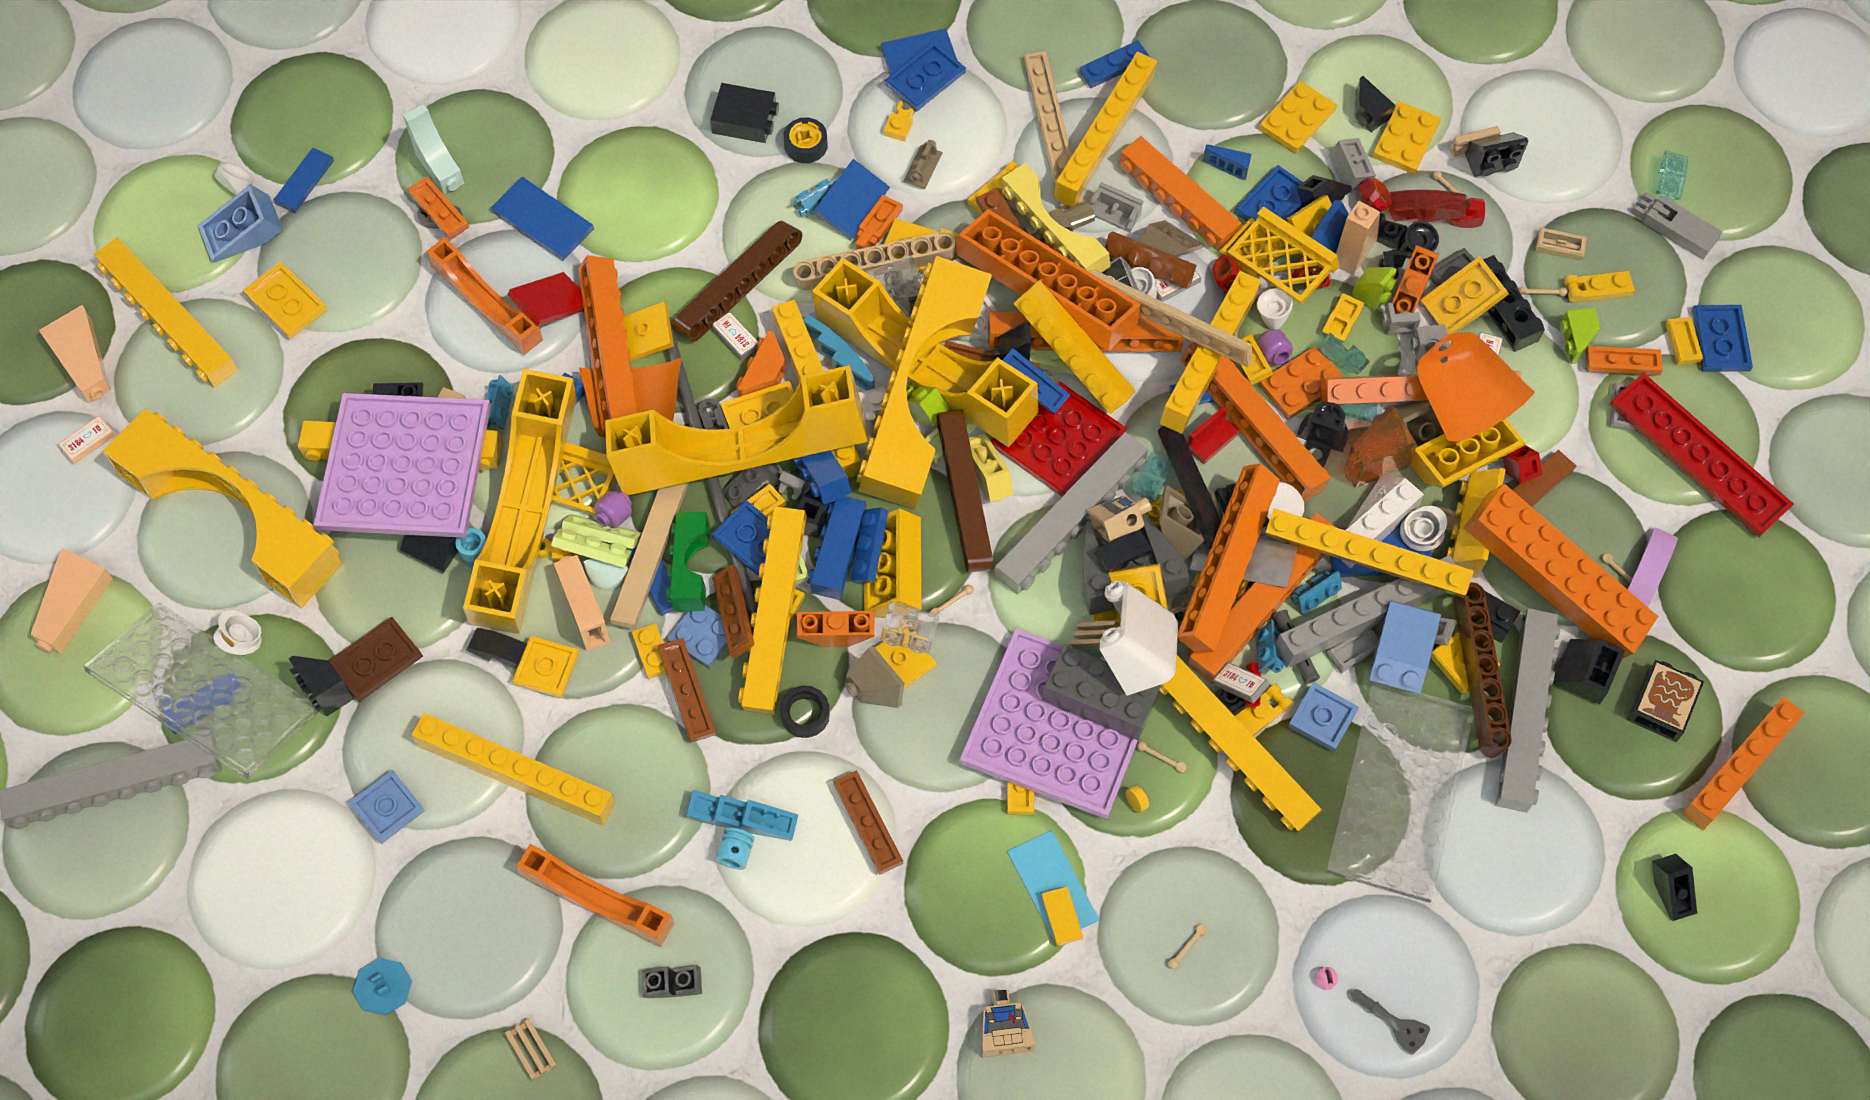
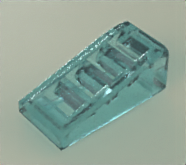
M1382 403L1337 404L1343 409L1347 417L1375 424L1382 423Z

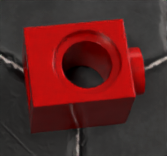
M1527 445L1502 457L1504 469H1506L1505 474L1521 484L1543 475L1540 454Z

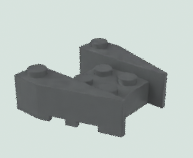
M1146 514L1142 515L1144 526L1139 531L1153 550L1148 556L1130 561L1126 568L1160 563L1166 598L1188 594L1189 574L1182 556ZM1090 521L1086 522L1083 598L1089 615L1114 610V604L1105 597V586L1111 584L1109 573L1106 572L1094 555L1097 549L1109 542L1101 536L1095 537Z

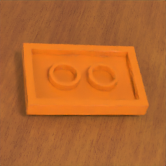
M1316 345L1272 372V376L1260 381L1258 385L1285 418L1290 420L1321 400L1320 378L1344 376Z

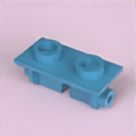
M835 178L830 182L828 179L819 182L816 185L817 189L809 193L808 190L801 192L796 196L797 200L792 206L799 205L798 212L801 217L810 216L819 205L818 200L822 201L837 179Z
M501 375L498 376V380H492V383L488 385L486 400H489L492 404L487 427L496 424L504 430L514 387Z
M1324 570L1321 574L1310 580L1314 586L1313 588L1306 583L1292 592L1293 595L1290 596V599L1295 605L1300 604L1302 615L1315 609L1319 604L1342 589L1339 571L1334 573L1332 570Z
M1270 620L1264 627H1261L1255 636L1258 672L1260 673L1266 667L1274 673H1279L1284 668V661L1276 653L1275 646L1281 633L1274 628L1273 620Z

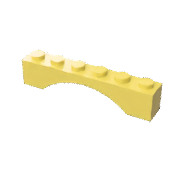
M1026 163L1002 177L1004 186L1002 192L1004 196L1016 204L1020 214L1026 215L1029 218L1033 228L1040 230L1049 245L1053 244L1057 248L1058 253L1089 272L1094 269L1102 273L1111 267L1109 252L1095 237L1072 232L1059 225L1050 217L1040 199L1039 177Z

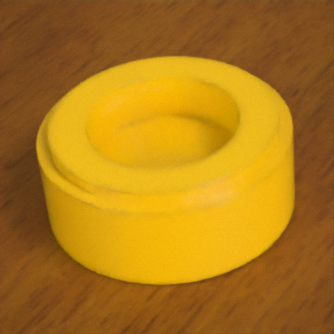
M1134 785L1126 790L1127 801L1134 811L1141 813L1149 807L1148 798L1139 786Z

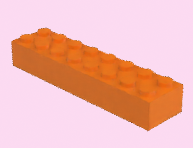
M986 210L958 234V256L981 271L992 274V278L1019 295H1023L1040 280L1091 340L1105 350L1109 351L1138 324L1140 303L993 211Z
M1502 484L1488 493L1464 527L1469 534L1590 638L1601 639L1624 649L1623 658L1636 652L1659 617L1506 484Z

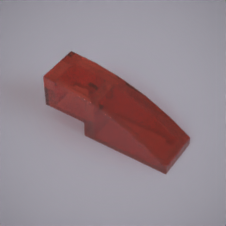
M1422 189L1390 192L1392 204L1389 206V213L1394 222L1416 218L1419 221L1433 222L1466 217V194Z

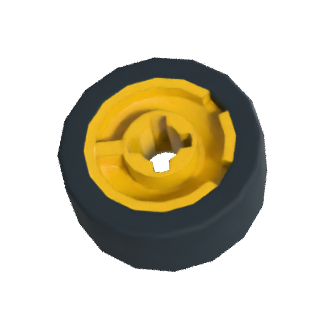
M810 117L798 118L788 124L784 131V147L787 155L800 163H812L821 159L828 148L827 130L824 125Z

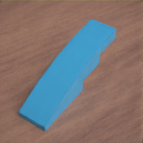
M807 314L803 321L809 336L817 341L818 352L832 360V369L850 365L856 385L866 391L875 389V378L851 347L829 327Z
M693 790L685 817L724 828H737L751 834L791 841L798 814L749 799L747 802L724 795L716 797Z

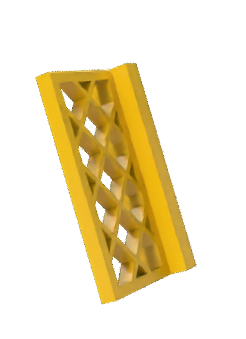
M1262 207L1257 213L1258 218L1232 246L1228 251V255L1300 304H1303L1330 272L1334 273L1340 267L1338 256L1273 212ZM1259 227L1267 231V237L1254 239L1253 234ZM1282 241L1285 243L1286 249L1272 251L1271 242ZM1268 243L1269 252L1255 254L1254 245ZM1251 246L1252 255L1241 256L1237 252L1241 247ZM1300 253L1304 256V262L1290 264V254ZM1286 255L1287 264L1273 266V257ZM1257 259H1270V267L1259 268L1256 266ZM1318 265L1323 268L1319 275L1309 276L1308 267ZM1305 267L1306 277L1292 279L1291 269ZM1288 270L1289 279L1280 281L1275 279L1274 272ZM1306 282L1307 288L1301 295L1293 291L1292 284Z
M566 442L559 474L565 472L569 481L555 486L554 493L557 496L553 495L552 502L596 516L595 506L594 508L586 506L581 499L595 493L598 502L608 493L615 474L606 454ZM576 466L583 468L585 474L571 479L568 472L569 469ZM598 474L606 475L605 483L595 487L591 477ZM588 479L592 488L579 494L575 484ZM572 486L576 495L568 499L561 498L558 492Z

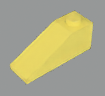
M983 433L969 438L976 476L990 503L1014 495L1010 471L987 435Z

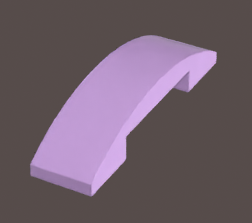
M1654 527L1642 558L1627 588L1647 607H1649L1678 540V537Z

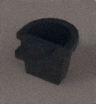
M1332 402L1319 404L1312 413L1303 419L1296 435L1298 438L1307 440L1305 448L1309 451L1314 448L1322 451L1323 457L1316 460L1322 467L1326 465L1331 449L1343 453L1348 439L1344 411L1339 405Z

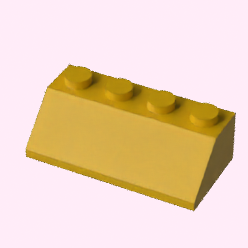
M1504 419L1484 432L1458 442L1448 441L1445 434L1440 435L1414 449L1411 467L1424 483L1443 488L1525 446L1526 442L1508 420Z
M1497 468L1472 472L1467 480H1462L1459 494L1463 495L1462 502L1457 503L1454 514L1455 517H1458V523L1452 526L1450 539L1454 541L1452 548L1448 547L1446 557L1450 555L1457 566L1473 570V578H1478L1488 560L1489 550L1469 534L1464 527L1488 493L1503 484L1506 469Z
M900 508L888 513L875 582L864 583V611H874V617H904L922 610L921 517Z

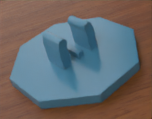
M378 958L359 970L353 993L363 1011L386 1016L406 1003L412 980L401 962Z

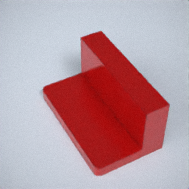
M1224 406L1189 436V449L1202 464L1207 463L1239 434V430L1225 418L1227 409Z

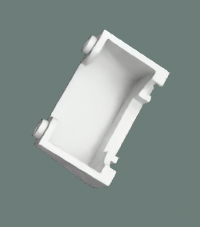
M1114 581L1110 585L1105 586V597L1115 605L1121 616L1120 627L1110 628L1103 633L1099 649L1125 694H1134L1168 682L1176 672L1178 621L1174 614L1125 581Z

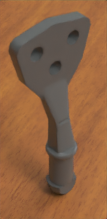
M1355 989L1351 991L1350 996L1354 1002L1368 1009L1371 1014L1374 1013L1381 1017L1392 1027L1398 1043L1408 1054H1415L1424 1045L1430 1032V1027L1427 1024L1416 1020L1399 1019L1384 1009L1378 1001L1376 1002L1362 993L1361 990ZM1421 1029L1424 1033L1421 1034L1418 1032V1030ZM1405 1030L1410 1031V1034H1406Z

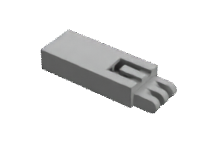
M1644 193L1631 209L1632 214L1643 220L1642 223L1703 260L1723 233L1663 195L1656 199L1648 193Z

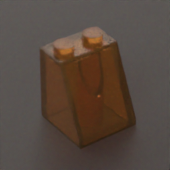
M1394 405L1389 406L1351 447L1344 466V475L1348 481L1352 482L1355 488L1378 480L1382 474L1391 475L1404 470L1410 464L1417 444Z

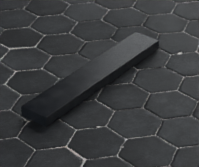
M1161 426L1157 431L1205 543L1208 548H1211L1222 521L1183 433L1181 434L1166 426Z

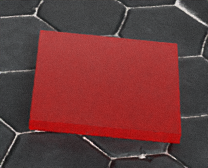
M1059 381L1058 385L1067 391L1070 396L1054 415L1038 403V414L1009 447L994 437L990 441L997 451L1063 497L1124 432L1127 433L1128 428Z

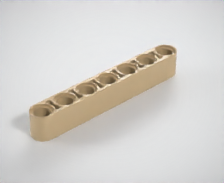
M949 232L929 234L804 260L794 266L793 274L796 284L800 289L810 290L814 289L828 274L823 271L827 268L833 269L842 258L850 263L857 264L858 268L873 277L926 266L928 263L934 264L936 256L951 260L956 255V241L954 235ZM943 244L950 245V247L947 249L940 248V246ZM919 249L927 250V252L923 254L917 253ZM896 254L904 255L900 259H896L893 257ZM874 258L881 260L878 263H870ZM803 273L810 274L807 278L800 277Z

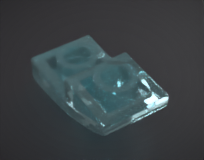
M1665 150L1659 169L1661 176L1656 194L1675 200L1681 199L1688 168L1687 156Z
M1331 332L1316 346L1334 364L1357 375L1370 362L1365 354L1358 350L1354 344L1349 349H1346L1341 340Z
M1151 452L1132 493L1142 498L1146 497L1149 501L1155 503L1173 468L1170 460Z

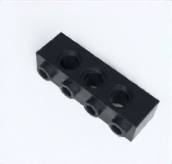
M1495 255L1483 259L1509 293V295L1488 309L1487 312L1513 351L1516 352L1539 342L1545 330L1541 319L1533 313L1530 303L1527 299L1523 298L1518 291L1517 284L1510 279L1504 265L1497 260Z

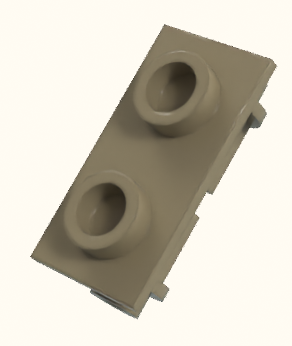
M928 140V142L920 146L904 182L926 189L943 154L942 151L937 150L935 141Z

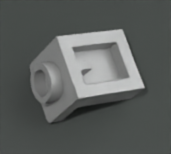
M1387 303L1385 312L1381 314L1382 326H1386L1388 335L1415 333L1421 321L1419 312L1395 314L1393 303Z

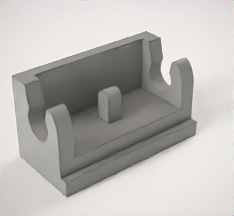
M1359 138L1339 140L1330 154V159L1341 183L1352 186L1353 190L1349 192L1352 193L1357 185L1363 183L1367 178H1375L1376 174Z
M1103 182L1100 183L1090 202L1092 203L1091 206L1096 218L1129 233L1142 213L1143 200Z

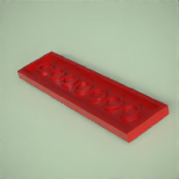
M1644 372L1610 402L1609 406L1759 538L1794 505L1792 501Z

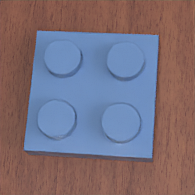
M706 605L705 611H688L667 639L668 642L683 638L689 656L708 669L712 667L727 647L721 615Z
M1313 682L1288 727L1334 752L1359 707Z
M393 770L349 802L381 844L425 812L421 804Z

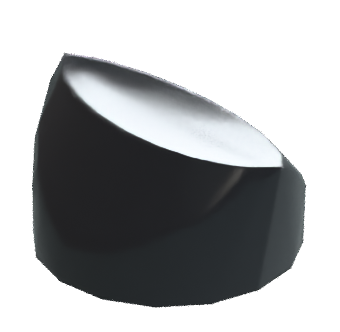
M1426 221L1412 223L1403 234L1399 251H1406L1407 256H1412L1416 245L1435 251L1439 244L1437 230Z

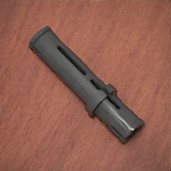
M1281 610L1272 617L1281 634L1295 627L1287 610ZM1310 658L1296 664L1306 685L1320 678Z

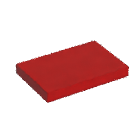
M564 272L511 288L507 295L537 326L584 311L581 289Z

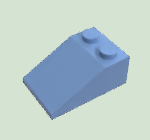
M251 184L198 225L213 262L266 244L283 230L270 196Z
M1390 600L1369 670V680L1420 694L1441 614Z

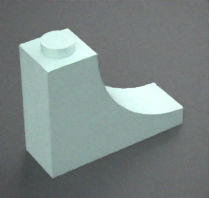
M422 104L404 114L403 117L415 154L443 194L458 189L464 184L461 171L442 142L426 106Z

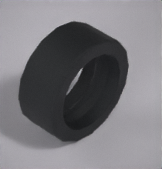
M802 685L793 688L786 693L781 701L780 714L783 726L796 737L809 738L817 736L829 723L830 707L827 697L821 690L813 686ZM801 699L816 701L821 710L818 720L808 725L795 723L790 716L792 704Z

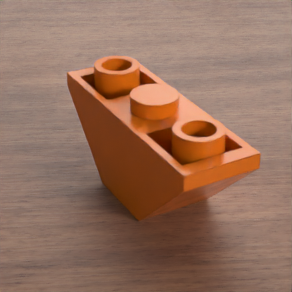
M1416 245L1392 301L1395 314L1415 312L1439 256L1438 253Z
M769 330L766 337L760 339L755 357L749 359L747 372L744 377L741 376L736 385L739 397L781 383L786 373V364L774 332Z
M874 611L797 612V638L822 647H850L875 637Z

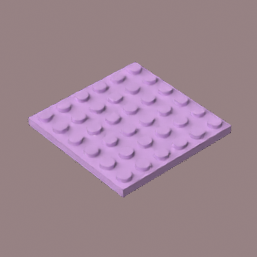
M343 393L315 516V529L466 538L491 408L490 401Z
M1016 628L960 757L959 764L1108 819L1138 740L1043 701L1044 687L1064 646Z

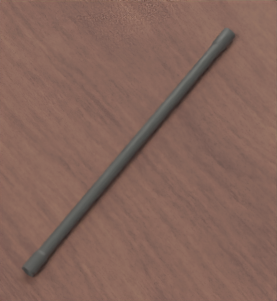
M672 324L671 331L674 347L666 349L669 361L681 357ZM681 359L678 390L690 427L703 429ZM713 476L705 479L719 524L721 525L730 514L718 476ZM728 551L731 564L737 567L751 627L753 612L757 613L758 603H755V595L746 566Z

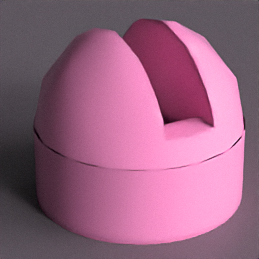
M1323 967L1317 972L1315 982L1320 989L1331 990L1338 982V974L1331 967ZM1325 972H1328V973H1329V976H1330V979H1331V982H1332V983H1329V984H1328V980H1327V976H1326V973H1325Z

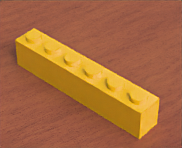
M1040 280L1013 303L1110 415L1126 403L1136 390Z

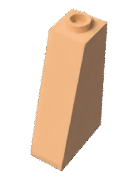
M1360 201L1357 202L1346 219L1336 252L1340 265L1339 268L1353 276L1377 241L1380 217L1379 211Z
M83 305L39 330L88 403L102 398L111 391L93 322Z
M64 548L60 551L31 635L37 641L36 646L47 653H50L52 650L61 655L113 580L105 568Z
M578 555L565 556L558 562L553 563L586 651L610 643L605 621Z

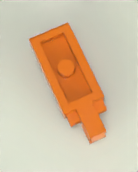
M882 195L859 226L855 250L867 248L870 245L876 246L889 230L894 219H897L902 212L903 204Z

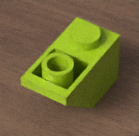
M1368 267L1355 283L1351 296L1364 302L1366 306L1376 311L1380 304L1385 305L1392 295L1390 291L1396 283L1394 277L1397 269L1393 267Z
M1595 308L1567 310L1563 319L1560 320L1559 329L1560 333L1564 334L1566 341L1565 353L1569 355L1571 364H1576L1586 352L1587 347L1594 342L1601 329Z
M906 385L910 414L921 424L935 426L937 424V412L951 410L935 387Z

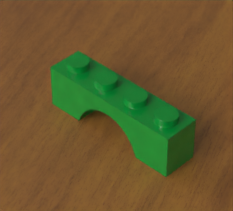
M707 512L676 513V523H672L671 526L674 544H670V557L673 559V564L668 567L671 587H667V601L672 603L674 612L705 611L706 587L703 577L689 570L688 564L698 551L709 547L710 522Z

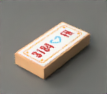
M98 415L61 441L58 446L73 464H76L114 437L115 433Z

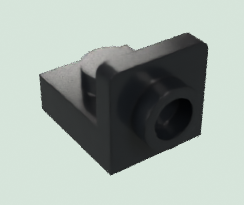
M1383 251L1378 264L1379 267H1393L1397 269L1394 280L1397 279L1399 274L1398 268L1403 267L1407 257L1406 251Z

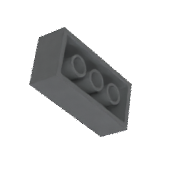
M1064 645L1044 687L1042 700L1139 740L1156 703L1161 685L1126 695L1106 661Z

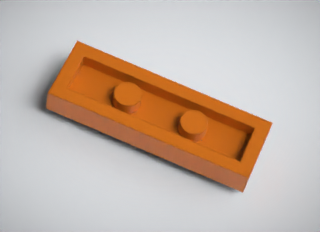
M427 176L408 188L411 197L449 240L469 228L468 222Z
M1588 346L1586 349L1587 372L1642 374L1644 372L1646 375H1661L1663 371L1661 349Z

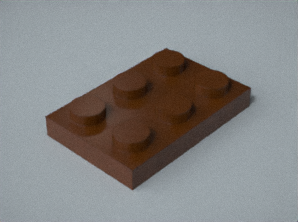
M390 617L329 661L358 702H361L421 659L423 655L394 618Z

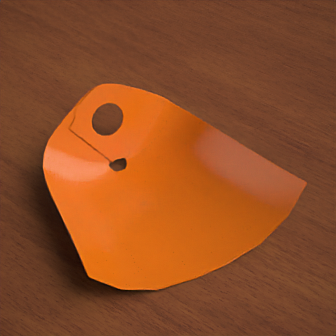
M1471 332L1454 333L1445 336L1420 358L1417 365L1419 381L1448 441L1458 442L1484 432L1512 415L1535 393L1481 338ZM1449 340L1452 341L1447 349L1439 351L1443 343ZM1447 356V362L1442 363L1440 360Z
M681 357L658 365L630 368L634 375L633 388L637 394V412L640 413L654 409L663 417L673 421ZM579 367L594 428L600 437L606 438V433H602L593 369Z

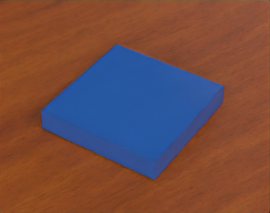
M1335 200L1311 237L1335 254L1349 215L1343 202Z

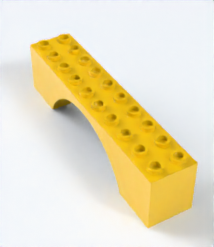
M936 256L934 264L928 263L856 482L861 483L859 492L915 510L936 449L921 435L911 417L907 402V376L917 360L932 347L949 339L971 336L992 274Z
M842 258L812 291L817 320L893 371L910 319L894 303L880 281ZM938 344L917 360L907 376V381L913 385L935 387L951 410L962 409L966 420L1007 447L1015 441L1038 414V383L998 357L988 362L976 361L961 356Z
M850 365L801 376L795 392L782 407L757 422L741 427L720 430L688 427L663 417L654 409L605 420L607 458L622 492L627 496L868 442L863 406Z
M523 368L511 415L507 462L496 512L485 545L480 555L475 559L463 606L467 620L471 625L520 634L577 400L573 378Z
M145 408L103 450V453L117 474L153 500L174 492L206 490L227 495L242 503L254 514L256 521L257 539L251 561L265 583L302 609L343 565L338 556L340 554L339 551L333 546L334 541L327 534L322 533L320 535L314 531L315 527L306 519L300 521L296 518L295 512L288 506L281 507L278 505V501L270 493L265 492L263 494L258 490L259 487L249 478L246 480L242 479L240 473L233 466H224L221 463L222 460L215 453L210 452L208 454L205 452L203 446L193 438L189 440L184 437L185 433L176 425L171 427L166 424L167 420L158 412L153 414Z

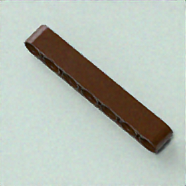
M782 220L775 223L675 317L672 325L673 330L690 341H698L713 327L715 321H718L799 246L803 236L801 230Z
M963 410L937 412V427L966 572L992 570L993 556Z
M1470 582L1465 598L1455 595L1454 608L1479 748L1486 757L1495 758L1511 745L1512 737L1485 591L1478 583Z

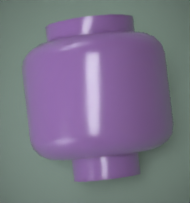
M1273 329L1264 332L1257 343L1269 365H1282L1291 357L1292 343L1281 330Z
M609 491L596 503L595 512L597 515L595 518L603 527L608 525L611 528H618L632 514V502L621 491Z

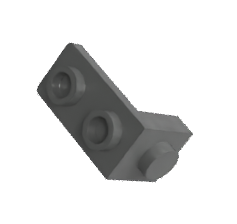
M776 463L744 469L723 490V493L733 507L737 508L745 500L750 499L765 483L778 486L781 482L779 480L781 476L779 473L780 468Z

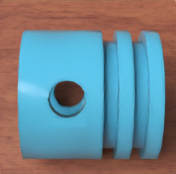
M468 528L466 538L457 537L455 542L461 560L470 568H473L475 559L480 555L487 540L483 532L476 528Z
M725 828L715 861L728 868L746 869L755 837L741 829Z

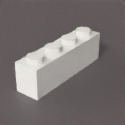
M1382 474L1345 531L1381 542L1402 523L1410 511H1415L1419 508L1424 494L1406 478ZM1342 560L1349 568L1355 565V563Z

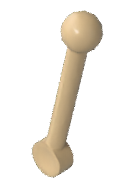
M1440 171L1433 173V178L1443 183L1460 200H1467L1469 198L1460 194L1442 177Z
M1564 287L1559 290L1518 288L1521 295L1559 294L1564 297L1568 293Z
M1605 554L1602 557L1604 564L1611 565L1629 583L1631 582L1632 578L1613 561L1612 555Z
M966 585L962 592L938 608L932 609L929 615L935 618L942 610L966 594H972L974 592L973 586Z
M1144 741L1137 743L1139 751H1146L1172 765L1178 773L1185 772L1187 767L1184 762L1177 763L1148 747Z
M1198 925L1193 937L1174 959L1168 961V966L1171 969H1176L1179 966L1178 962L1200 936L1206 934L1207 928L1205 925Z

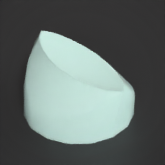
M593 558L583 561L587 575L597 589L611 591L624 583L628 571L627 565L623 568Z

